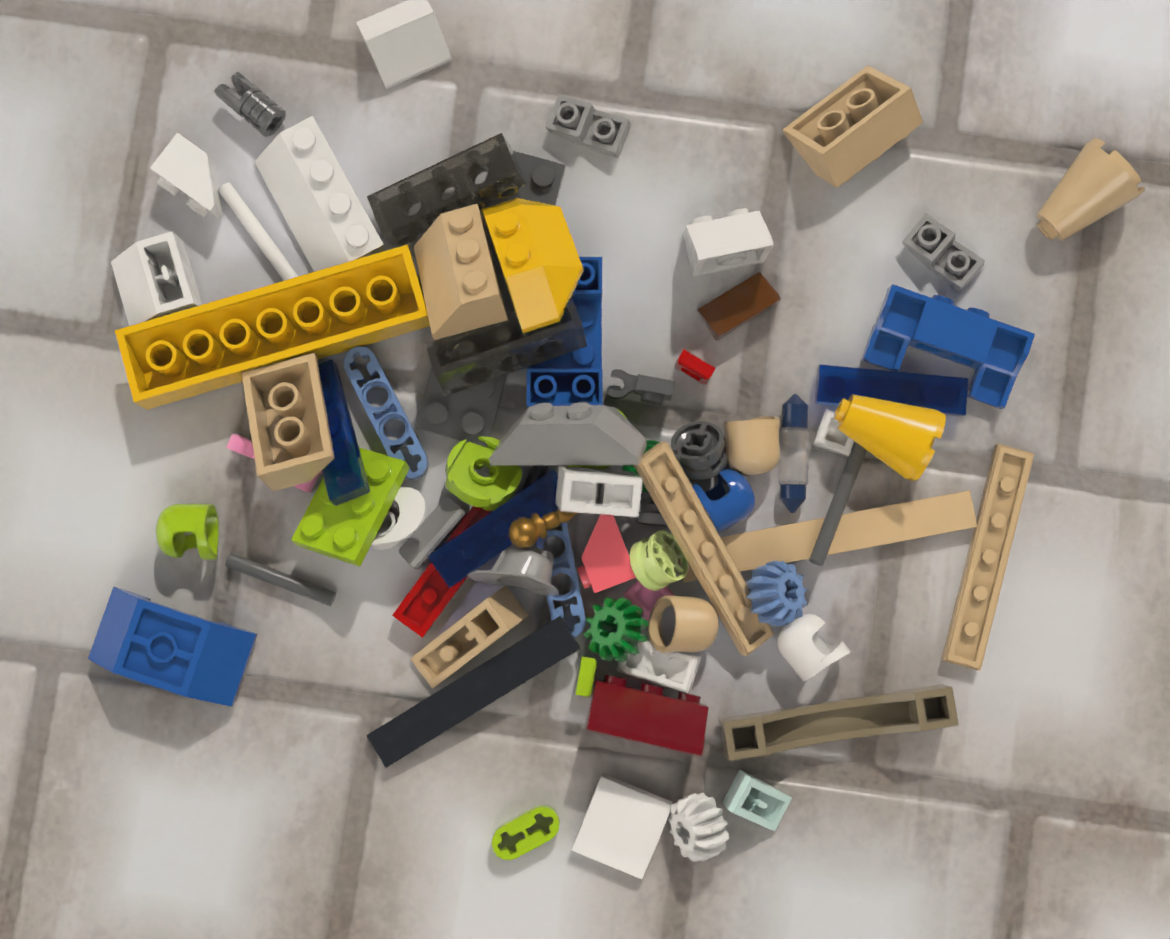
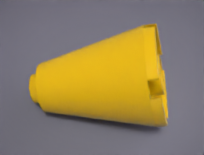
M852 394L849 400L842 398L833 419L839 421L837 429L905 479L917 481L926 470L935 453L932 446L935 437L941 439L946 422V414L934 409Z

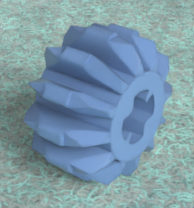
M772 561L752 570V579L746 582L750 589V594L746 598L751 600V612L758 614L760 623H767L770 626H784L793 622L794 619L803 617L802 608L808 605L804 598V593L808 589L803 587V575L796 574L794 564L788 565L784 561Z

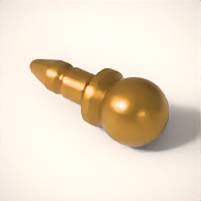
M557 509L556 512L548 513L542 516V518L537 513L532 514L531 519L519 518L509 527V539L516 547L529 548L537 542L538 538H547L546 530L553 529L559 526L560 523L568 522L577 512Z

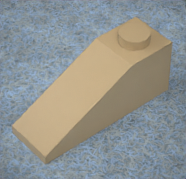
M505 586L485 599L410 659L433 689L529 615L509 588Z

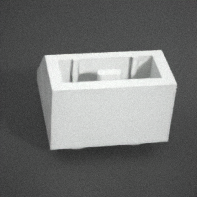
M173 231L135 242L111 261L129 326L202 305L185 243Z

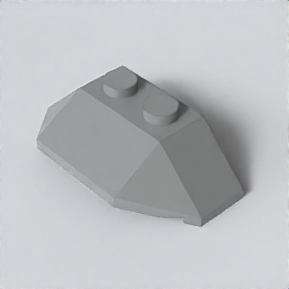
M585 402L574 403L570 406H553L550 403H539L529 406L501 438L489 461L490 465H639L647 443L646 438L615 407L590 405Z

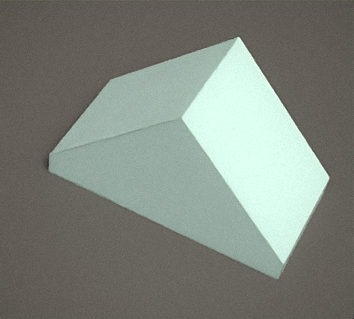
M739 769L722 803L732 813L775 831L792 797Z

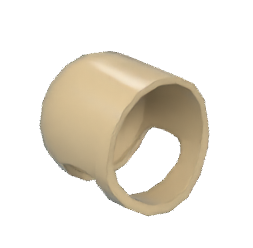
M764 416L750 420L724 423L727 461L733 470L743 475H760L772 471L778 465L780 459V417Z
M663 596L657 600L648 620V636L653 647L662 653L703 651L709 648L716 639L719 626L717 612L710 602L699 597ZM673 606L675 612V631L672 641L667 647L661 632L662 613L666 607Z

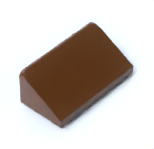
M758 272L697 309V312L715 341H718L779 304L781 297L765 277Z

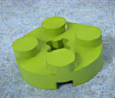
M487 436L478 437L479 440L487 443V447L472 442L466 443L467 439L460 441L451 450L446 463L445 486L447 490L469 505L481 507L487 511L498 509L501 504L509 501L516 493L522 477L521 466L519 468L518 465H490L489 458L500 441L498 439ZM483 466L487 467L490 477L478 475L474 468L481 470Z

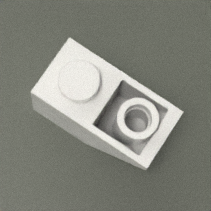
M176 133L150 167L159 177L156 183L174 197L178 192L189 199L186 205L203 218L209 213L219 220L223 215L218 191L219 183L216 164L207 153L179 133Z

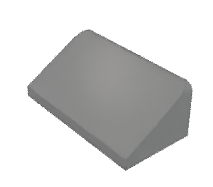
M449 497L444 498L399 549V554L411 567L421 569L453 533L467 513Z

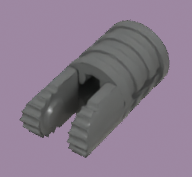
M239 72L231 76V82L235 89L241 93L242 97L226 84H220L215 88L216 96L240 117H243L249 124H252L264 137H268L276 132L285 119V110L278 107L274 101L270 100L267 95L263 94L259 88Z

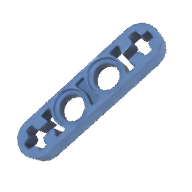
M358 346L350 349L343 361L345 372L388 456L406 462L403 452L399 449L394 454L392 448L403 446L412 438L414 444L408 445L407 448L412 456H420L421 461L417 463L418 470L412 472L409 469L405 478L409 480L421 478L428 470L429 460L378 358L366 347ZM359 355L364 359L370 358L371 361L366 364V367L372 377H375L378 373L380 375V379L370 380L362 388H360L359 383L366 382L363 374L358 369L352 370V367L356 364L355 357ZM383 387L387 390L388 400L383 406L373 407L369 404L367 398L371 389ZM394 419L402 421L405 426L403 436L397 440L388 439L384 433L386 424Z
M552 494L537 496L531 503L530 516L542 507L541 502L544 500H549L550 506H557L555 503L556 496ZM561 523L562 531H548L547 538H538L536 546L543 549L544 542L550 537H559L564 541L565 551L560 557L554 558L551 580L556 574L564 573L571 578L573 586L568 594L547 596L552 621L560 615L562 618L564 617L562 606L554 609L553 601H565L576 596L577 605L569 604L571 614L573 616L579 615L580 623L574 625L575 631L571 632L576 637L584 630L586 625L584 618L586 617L567 523Z

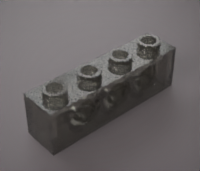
M500 133L367 196L382 236L393 246L406 245L415 241L419 234L427 231L441 213L478 204L481 210L486 203L496 198L503 199L514 195L520 187L526 185V181L510 144L504 135ZM489 172L484 182L475 184L479 174ZM455 188L450 198L442 200V195L447 189ZM417 203H421L420 210L414 215H409L410 208Z
M572 297L564 308L560 322L523 333L515 312L507 315L508 320L447 336L425 344L435 376L445 397L587 347L583 326Z

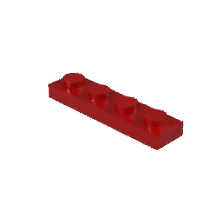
M472 506L392 616L424 638L466 581L468 573L475 569L513 515L502 507L494 511H487L481 507Z

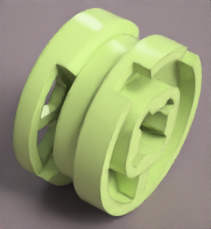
M665 530L657 531L650 538H644L634 543L631 547L630 564L639 582L646 588L658 591L686 576L688 561L672 533ZM678 559L681 560V566L678 564Z

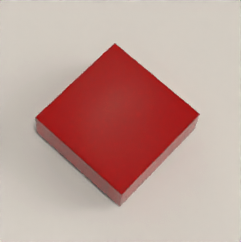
M683 349L675 363L677 370L702 385L707 384L716 369Z

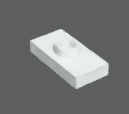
M639 641L637 646L640 654H628L627 661L619 662L616 670L618 672L690 694L701 657L678 651L662 653L656 650L650 641Z

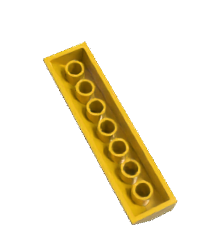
M407 244L117 329L115 334L133 402L149 410L243 382L242 372L312 353L316 355L318 360L349 351L354 347L369 345L430 327L423 290Z

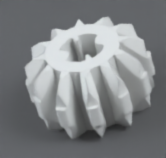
M694 793L678 800L677 803L671 805V814L668 815V821L671 824L669 832L674 836V845L680 847L683 857H689L693 862L705 861L719 855L720 852L726 850V841L730 839L725 829L728 822L723 819V809L717 808L715 799L707 797L704 793Z

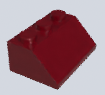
M607 674L604 676V681L595 679L585 723L586 730L702 756L709 707L700 703L701 696L679 691L678 698L663 695V687L642 683L641 689L626 686L627 679Z

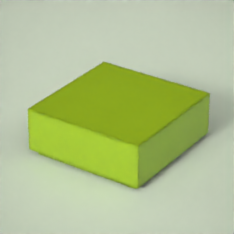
M581 657L575 695L585 697L591 695L597 663L594 657Z

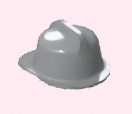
M515 545L509 546L501 552L491 571L468 573L470 579L482 583L516 587L546 596H556L559 594V590L551 585L553 554L534 546L529 548H519Z

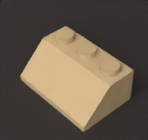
M866 66L782 130L814 173L838 188L869 163L878 159L901 139L906 138L910 132L923 123L911 87L870 66Z
M478 204L441 213L414 245L434 340L508 320L487 230Z
M312 353L242 372L257 476L272 491L310 482L335 459L316 355Z

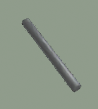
M855 441L809 558L811 563L818 566L824 565L867 451Z

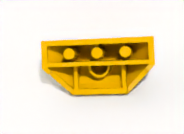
M514 198L481 209L522 332L526 333L560 322L564 308L583 273V266L561 207Z

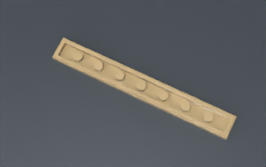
M970 490L843 514L827 555L978 527ZM825 518L724 536L721 539L740 572L757 569L759 566L766 565L767 562L772 561L789 563L805 560L811 556ZM688 563V571L682 581L698 580Z

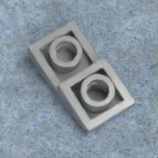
M560 94L546 125L548 131L560 137L619 158L631 127L629 119L595 110L591 103Z
M925 214L906 236L902 244L939 278L961 293L982 269L985 260L955 240V233Z

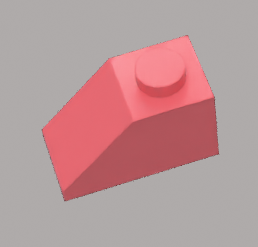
M600 514L581 556L583 566L577 568L584 589L592 587L594 593L636 578L614 515Z

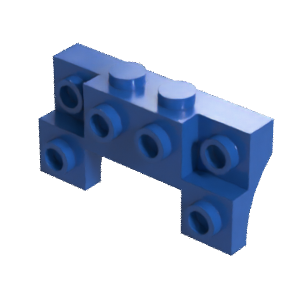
M892 284L887 289L877 321L872 327L861 360L893 372H898L907 347L910 346L975 369L966 397L999 409L1005 408L1015 380L1028 357L1035 334L989 318L990 314L982 309L970 307L968 310L954 306L955 302L950 298L940 295H933L931 298Z

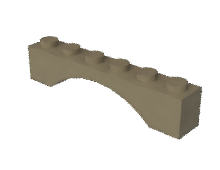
M942 684L719 718L724 756L728 761L765 756L799 747L838 740L959 726L953 688Z

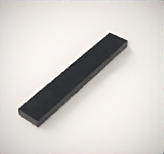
M560 615L366 736L385 768L581 647Z

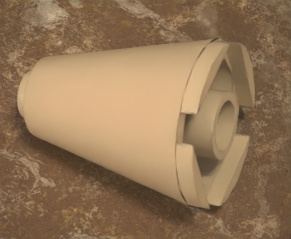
M1093 138L1085 144L1037 213L1040 222L1036 226L1049 240L1052 241L1055 237L1061 241L1065 240L1139 197L1145 191V187H1137L1142 180L1134 168L1115 149L1110 154L1102 150L1101 147L1105 142L1101 139Z

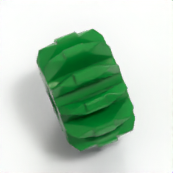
M612 597L605 598L603 606L599 604L592 605L595 613L594 617L584 618L586 623L591 625L590 629L583 633L586 639L591 640L588 648L593 653L599 654L601 659L609 662L614 659L624 662L627 661L628 654H640L637 643L639 641H648L646 636L641 634V630L649 626L647 620L641 618L644 611L639 606L632 605L630 600L623 597L618 600Z

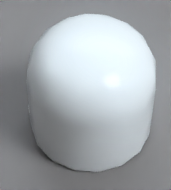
M803 614V617L794 619L793 622L788 623L781 630L777 638L780 653L803 682L851 652L843 641L829 646L820 638L817 631L825 622L815 614Z

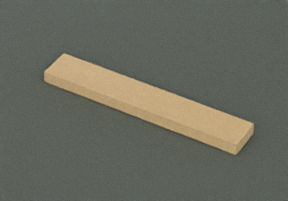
M660 442L645 452L639 465H634L642 478L644 485L740 655L748 656L771 638L774 633L769 624L759 622L757 613L751 612L752 602L746 598L750 594V589L668 442Z
M1001 444L994 446L976 518L978 527H974L941 658L942 661L981 671L1034 453Z

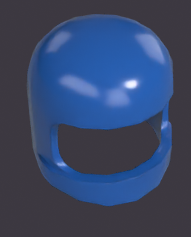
M724 469L717 474V483L706 492L698 484L694 483L692 485L718 534L748 517L755 507V495L751 485L741 473L733 469Z

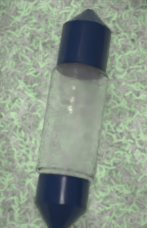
M793 394L782 405V424L779 430L780 459L778 483L780 484V500L790 513H795L806 500V485L808 484L809 472L808 405L797 394Z

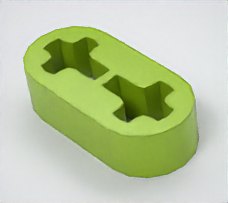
M541 804L500 825L492 837L494 853L503 860H513L548 842L556 836L559 830L560 819L558 813L549 805ZM541 813L544 818L552 817L553 821L549 823V832L544 833L539 828L529 833L527 828L536 823L535 815ZM521 831L523 832L524 837L516 841L515 850L511 851L508 846L500 847L499 843L503 840L502 833L508 832L510 836H514Z

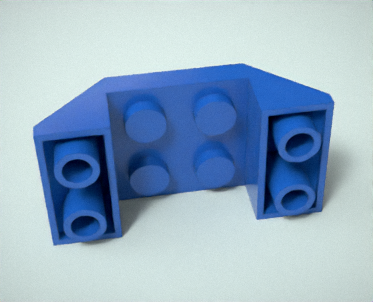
M579 257L583 266V273L564 308L560 322L528 332L527 407L539 403H550L553 406H570L579 402H585L590 405H603L602 257Z
M113 587L88 657L89 660L112 673L184 697L233 706L258 635L257 633L224 622H212L150 601L151 598Z

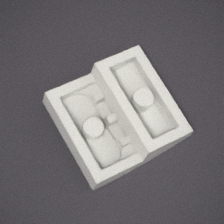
M602 773L574 840L572 851L643 879L673 802Z

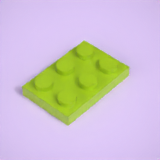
M342 442L334 456L335 459L332 460L291 541L298 547L361 567L410 467L404 460Z

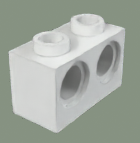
M559 465L555 503L561 511L638 517L642 478L637 473L631 471Z

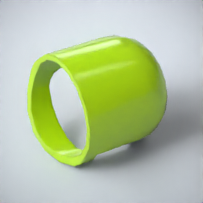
M212 503L173 504L166 507L160 513L156 523V540L164 554L173 558H181L187 550L198 548L201 559L217 560L219 519L215 505ZM184 532H190L193 534L185 536Z

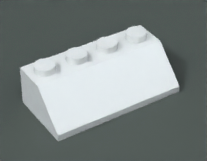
M313 115L280 132L254 161L314 272L387 251Z

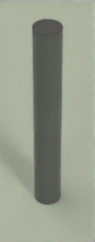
M230 553L226 560L225 566L330 607L335 600L336 592L237 554Z

